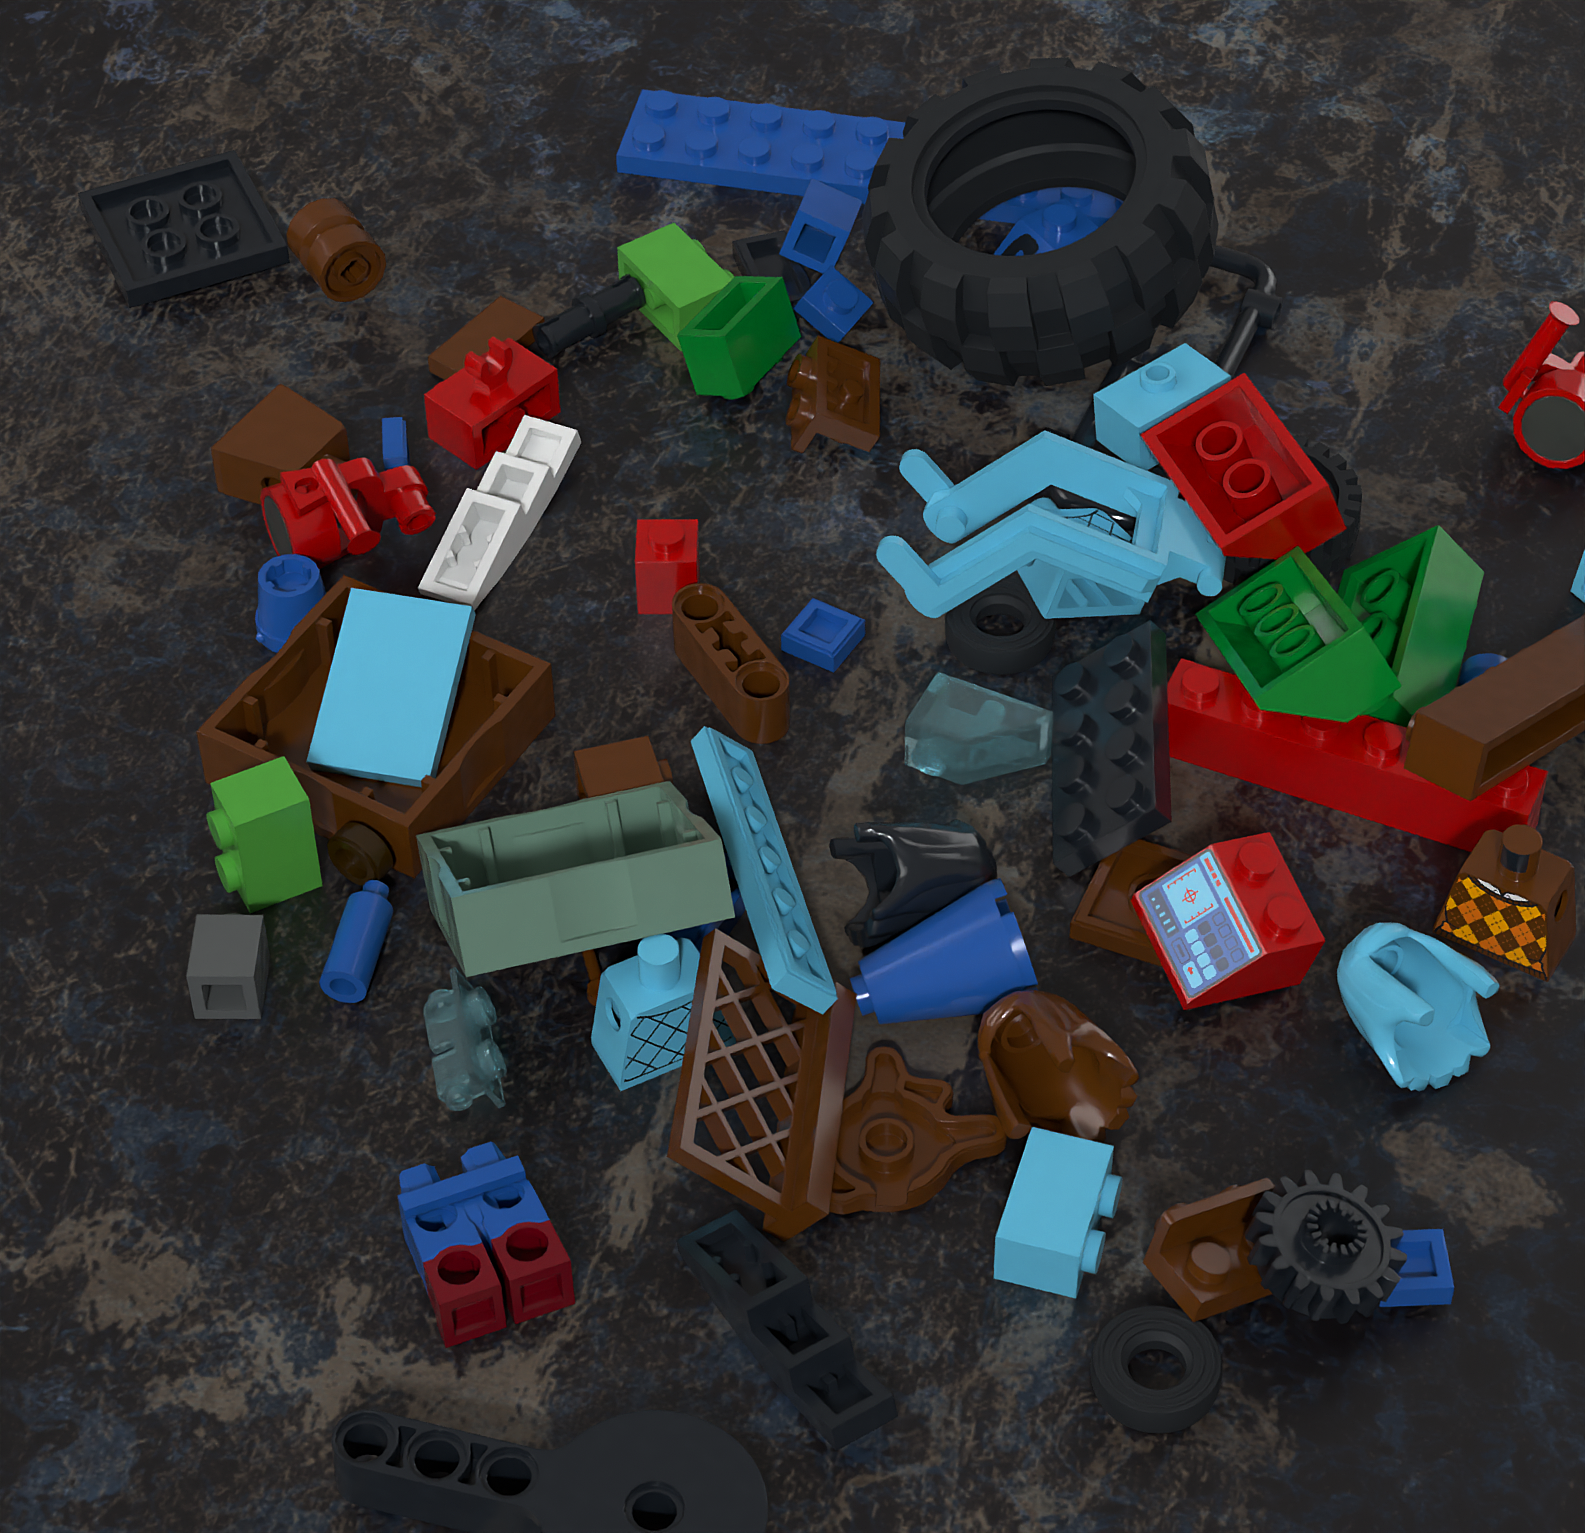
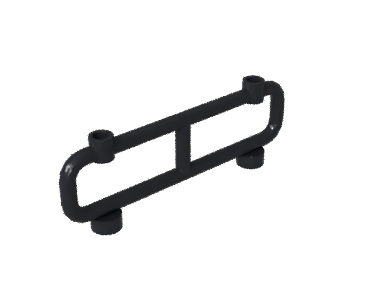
M1216 245L1210 267L1244 276L1254 283L1253 289L1249 288L1246 292L1240 314L1214 362L1215 365L1231 375L1232 379L1258 327L1269 330L1275 328L1281 312L1283 298L1275 296L1277 280L1273 270L1263 260L1243 252ZM1157 326V327L1153 330V331H1154V334L1156 333V331H1157V329H1158L1159 326ZM1145 351L1118 367H1115L1112 363L1098 391L1147 365L1140 362ZM1094 398L1070 440L1093 449L1097 441ZM1048 427L1044 428L1045 431L1070 440V434ZM1161 466L1159 468L1156 467L1152 472L1169 479ZM1054 485L1049 486L1053 501L1061 509L1096 508L1104 511L1124 531L1135 529V517ZM1178 493V498L1183 500L1181 494Z

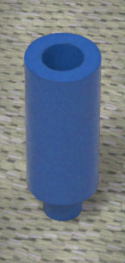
M369 880L365 882L362 891L353 893L347 900L319 981L323 992L337 1001L355 1003L363 1000L367 994L393 916V907L387 900L389 888L381 881Z

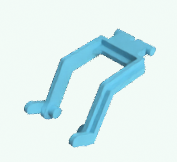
M1045 430L957 485L951 482L925 452L918 449L906 451L901 458L899 469L904 478L927 502L923 518L930 531L944 542L956 543L1046 487L1054 485L1135 517L1136 523L1132 544L1032 504H1027L929 565L917 555L905 540L898 536L884 537L879 542L876 552L878 561L903 587L906 597L913 607L930 618H938L1035 559L1147 603L1157 585L1179 577L1196 583L1199 592L1205 596L1217 595L1222 589L1226 556L1219 550L1186 501L1178 498L1179 491L1171 480Z

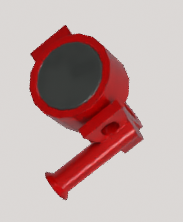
M1552 301L1549 303V315L1503 378V385L1509 392L1498 408L1508 414L1517 400L1521 398L1522 400L1513 417L1514 436L1520 449L1533 461L1548 468L1568 469L1585 462V351L1577 353L1570 363L1551 353L1569 326L1577 325L1580 321L1577 313L1568 305ZM1535 381L1528 389L1527 386L1530 384V382Z
M365 457L341 464H336L332 459H321L314 462L311 468L281 472V483L263 488L260 496L265 525L277 556L283 554L306 556L316 563L318 569L325 567L348 553L360 555L375 548L381 540L380 532L385 520L395 517L401 532L406 535H413L425 531L436 519L434 516L436 515L435 510L426 499L428 495L427 486L415 467L405 465L377 473L371 460ZM350 489H357V502ZM335 515H336V517H337V519H338L340 525L342 526L341 528H338Z

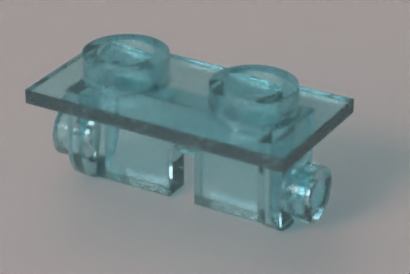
M454 967L449 970L453 989H439L432 992L428 997V1002L423 1007L430 1049L437 1055L454 1047V1049L432 1058L437 1096L439 1100L446 1103L448 1109L453 1111L469 1108L473 1103V1099L484 1094L498 1108H502L505 1106L500 1078L506 1076L507 1069L502 1053L492 1037L491 1025L497 1022L494 1005L487 992L481 986L473 988Z

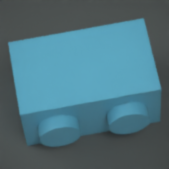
M1036 1127L1031 1128L995 1237L994 1279L1076 1299L1084 1272L1096 1274L1100 1265L1106 1235L1105 1232L1097 1230L1101 1216L1113 1218L1120 1198L1122 1177L1112 1175L1114 1146Z

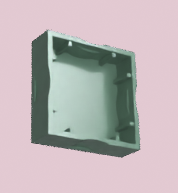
M670 781L586 798L543 810L508 815L416 835L430 910L466 977L735 918L722 839L702 817L689 811L687 800Z

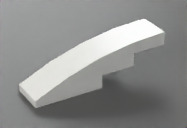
M527 415L523 416L506 453L495 452L477 491L469 488L466 489L418 586L420 594L448 603L472 606L473 610L479 606L519 553L556 493L581 444L577 430Z

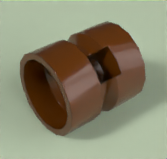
M321 198L308 203L291 220L286 234L288 246L328 298L337 302L354 301L372 291L382 279L386 268L385 254L371 235L364 231V227L344 202L335 198Z

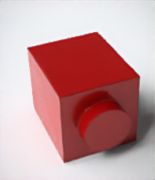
M637 519L635 573L638 614H672V599L674 595L685 586L700 583L698 519Z

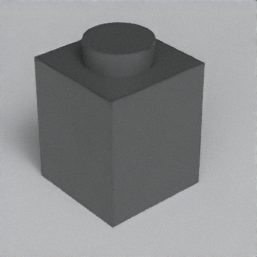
M237 913L196 915L186 975L195 1019H262L271 958L263 915H242Z

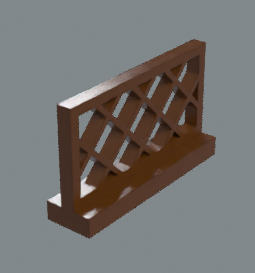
M715 928L705 935L702 940L667 1157L763 1211L765 1215L762 1230L785 1242L829 1214L857 994L835 982L834 986L838 999L824 1014H821L772 989L761 955ZM722 961L735 968L745 990L734 993L721 968ZM772 992L779 994L796 1005V1010L793 1011L792 1024L788 1025L771 994ZM752 1000L768 1030L767 1033L757 1036L740 1003ZM721 1010L738 1042L737 1044L725 1046L713 1023L714 1012ZM775 1043L786 1064L784 1078H779L763 1048L764 1045ZM744 1054L761 1087L748 1090L732 1057ZM709 1065L714 1067L729 1099L717 1103L704 1078L705 1067ZM765 1096L778 1118L777 1130L773 1135L755 1103V1100ZM736 1109L753 1141L752 1143L740 1146L723 1112ZM704 1121L721 1155L715 1156L693 1143L697 1122ZM756 1152L759 1153L770 1174L769 1186L757 1179L746 1156Z

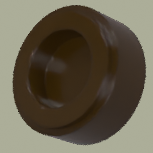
M347 822L328 841V854L332 863L343 876L355 884L364 886L365 882L369 880L380 881L393 867V858L387 845L375 832L362 824Z

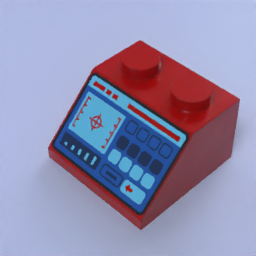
M1270 832L1211 844L1134 893L1131 899V903L1183 1010L1299 985L1326 941Z

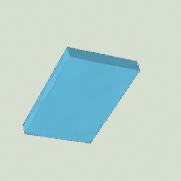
M351 588L306 761L311 770L422 787L421 780L425 775L436 778L476 616L472 606Z

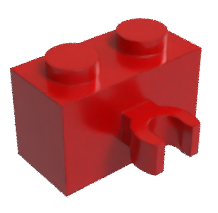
M494 336L488 339V352L478 356L470 351L465 356L464 368L438 383L433 389L424 394L428 437L476 470L492 460L496 451L502 453L508 449L524 415L548 421L560 413L557 368L511 338H507L502 342Z

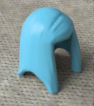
M1374 923L1365 928L1343 949L1337 968V981L1344 1005L1359 1032L1372 1047L1400 1088L1407 1087L1411 1091H1422L1427 1087L1428 1083L1435 1089L1448 1086L1452 1075L1459 1077L1468 1072L1471 1055L1483 1057L1490 1050L1491 1045L1481 1018L1476 992L1486 999L1498 991L1500 984L1483 966L1433 937L1409 929L1400 923Z

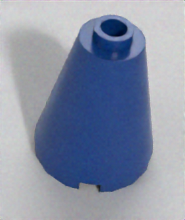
M1001 878L982 884L860 959L858 963L862 974L851 977L850 981L854 993L857 994L856 1000L862 1016L875 1012L879 1025L978 1015L984 1014L1001 998L1015 991L1038 990L1035 986L1038 985L1015 914L1010 912L1006 899L995 902V899L1007 895Z

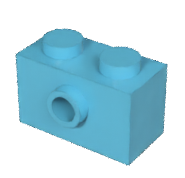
M1184 343L1093 394L1096 440L1126 463L1147 471L1159 463L1143 442L1140 434L1231 381V375Z

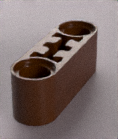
M705 583L691 584L681 588L672 599L674 651L677 657L741 738L757 744L772 743L781 739L790 727V689L787 671L721 589Z

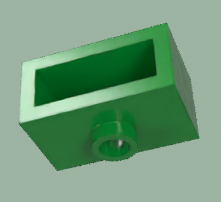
M735 276L677 334L696 394L722 396L724 399H738L753 391L756 383L783 359V355L799 340L801 334L783 277Z

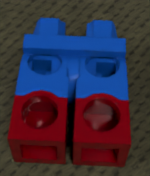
M493 1142L467 1150L461 1157L463 1174L441 1181L435 1167L424 1163L403 1170L399 1175L401 1194L397 1196L404 1239L428 1293L445 1348L507 1327L502 1288L504 1290L505 1303L515 1324L575 1304L571 1260L529 1180L526 1179L525 1169L519 1156L506 1159Z

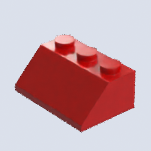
M1245 372L1140 434L1147 448L1224 556L1278 559L1296 546H1299L1304 553H1307L1347 529L1328 483Z

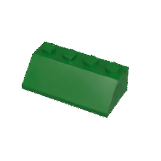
M1440 525L1432 527L1345 569L1337 593L1364 626L1402 685L1401 688L1390 694L1388 701L1380 709L1367 716L1406 728L1412 716L1419 708L1426 707L1450 693L1456 687L1484 576V571Z
M1296 546L1195 614L1260 710L1348 723L1358 715L1364 716L1377 711L1388 701L1390 694L1402 687L1364 626L1299 546Z

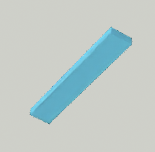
M704 726L691 740V744L771 987L777 992L824 1014L838 999L837 992L753 751L720 732Z

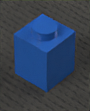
M811 178L779 255L822 274L831 265L835 267L851 232L862 200Z

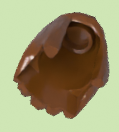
M1015 991L1001 998L984 1012L977 1035L978 1056L984 1066L992 1101L1000 1124L1010 1139H1020L1030 1133L1032 1127L1103 1143L1106 1140V1129L1117 1130L1129 1118L1127 1108L1132 1107L1137 1099V1095L1131 1085L1137 1083L1139 1079L1138 1071L1120 1046L1074 1004L1058 995L1045 991Z

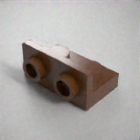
M818 335L805 355L798 354L795 357L787 377V386L792 388V401L786 415V425L791 427V450L803 454L815 434L819 433L838 443L848 444L870 452L880 437V359Z
M1269 1178L1243 1186L1238 1184L1231 1185L1217 1195L1190 1204H1175L1168 1208L1156 1221L1154 1226L1155 1233L1143 1263L1193 1323L1272 1294L1269 1289H1264L1260 1284L1262 1278L1257 1266L1251 1265L1248 1262L1247 1257L1255 1243L1245 1239V1231L1254 1218L1251 1214L1266 1190L1272 1192L1275 1188V1184Z

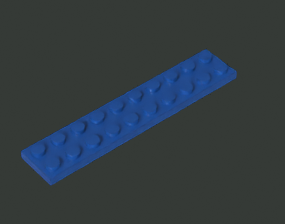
M642 89L616 154L617 172L804 196L812 178L862 200V204H865L869 193L868 185L875 164L889 138H904L905 122L883 120L878 117L865 118L834 114L824 110L810 111L778 107L768 103L754 104L730 101L720 97L706 98L675 94L665 90L651 91ZM1046 188L1011 198L987 211L978 219L1016 224L1020 218L1066 198L1094 224L1100 227L1116 213L1123 204V201L1110 194L1088 188Z

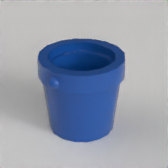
M283 554L266 562L258 573V608L255 615L256 640L272 652L278 653L286 643L293 628L326 594L320 571L314 561L298 554Z

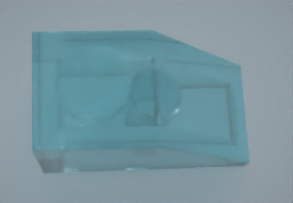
M937 672L905 721V765L916 768L925 774L938 776L964 785L1046 764L1051 756L1053 712Z

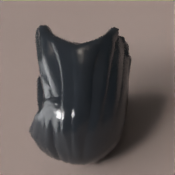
M958 819L951 820V822L945 825L901 822L855 823V838H833L829 843L831 856L834 859L846 860L852 863L864 877L869 891L864 907L854 919L844 926L845 933L849 936L850 942L854 946H860V948H868L893 940L972 890L998 877L996 861L991 849L987 847L985 839L974 827Z

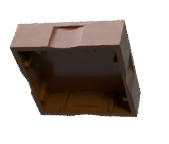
M343 575L293 628L289 638L278 653L265 665L251 673L196 731L205 782L211 785L210 783L284 756L309 798L314 833L330 839L347 822L362 824L375 832L387 845L393 858L392 869L415 879L422 871L416 835L461 826L556 716L552 666L547 661L477 631H472L436 778L425 775L421 780L422 787L311 770L306 761L351 588L383 592Z

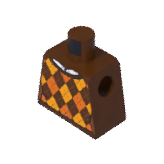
M1513 825L1508 827L1503 833L1495 829L1487 830L1460 869L1434 924L1433 933L1548 982L1576 936L1575 868L1568 860L1542 850V836L1533 827Z

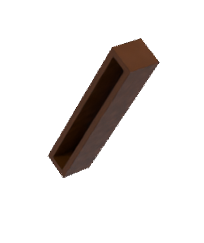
M1585 613L1561 629L1554 630L1550 635L1528 648L1521 649L1516 655L1497 666L1488 668L1483 674L1464 685L1455 687L1450 693L1433 703L1419 708L1412 716L1406 730V740L1409 742L1404 769L1472 801L1585 731Z

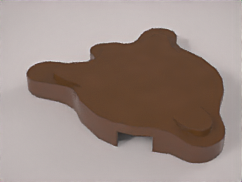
M884 1046L871 1050L865 1058V1076L861 1085L854 1093L843 1099L829 1212L835 1214H849L857 1211L897 1212L909 1210L926 1203L944 1188L954 1172L965 1163L995 1156L1003 1152L1007 1144V1135L1000 1124L999 1118L994 1115L954 1116L947 1113L953 1105V1089L949 1083L939 1079L911 1076L906 1069L901 1054L893 1048Z

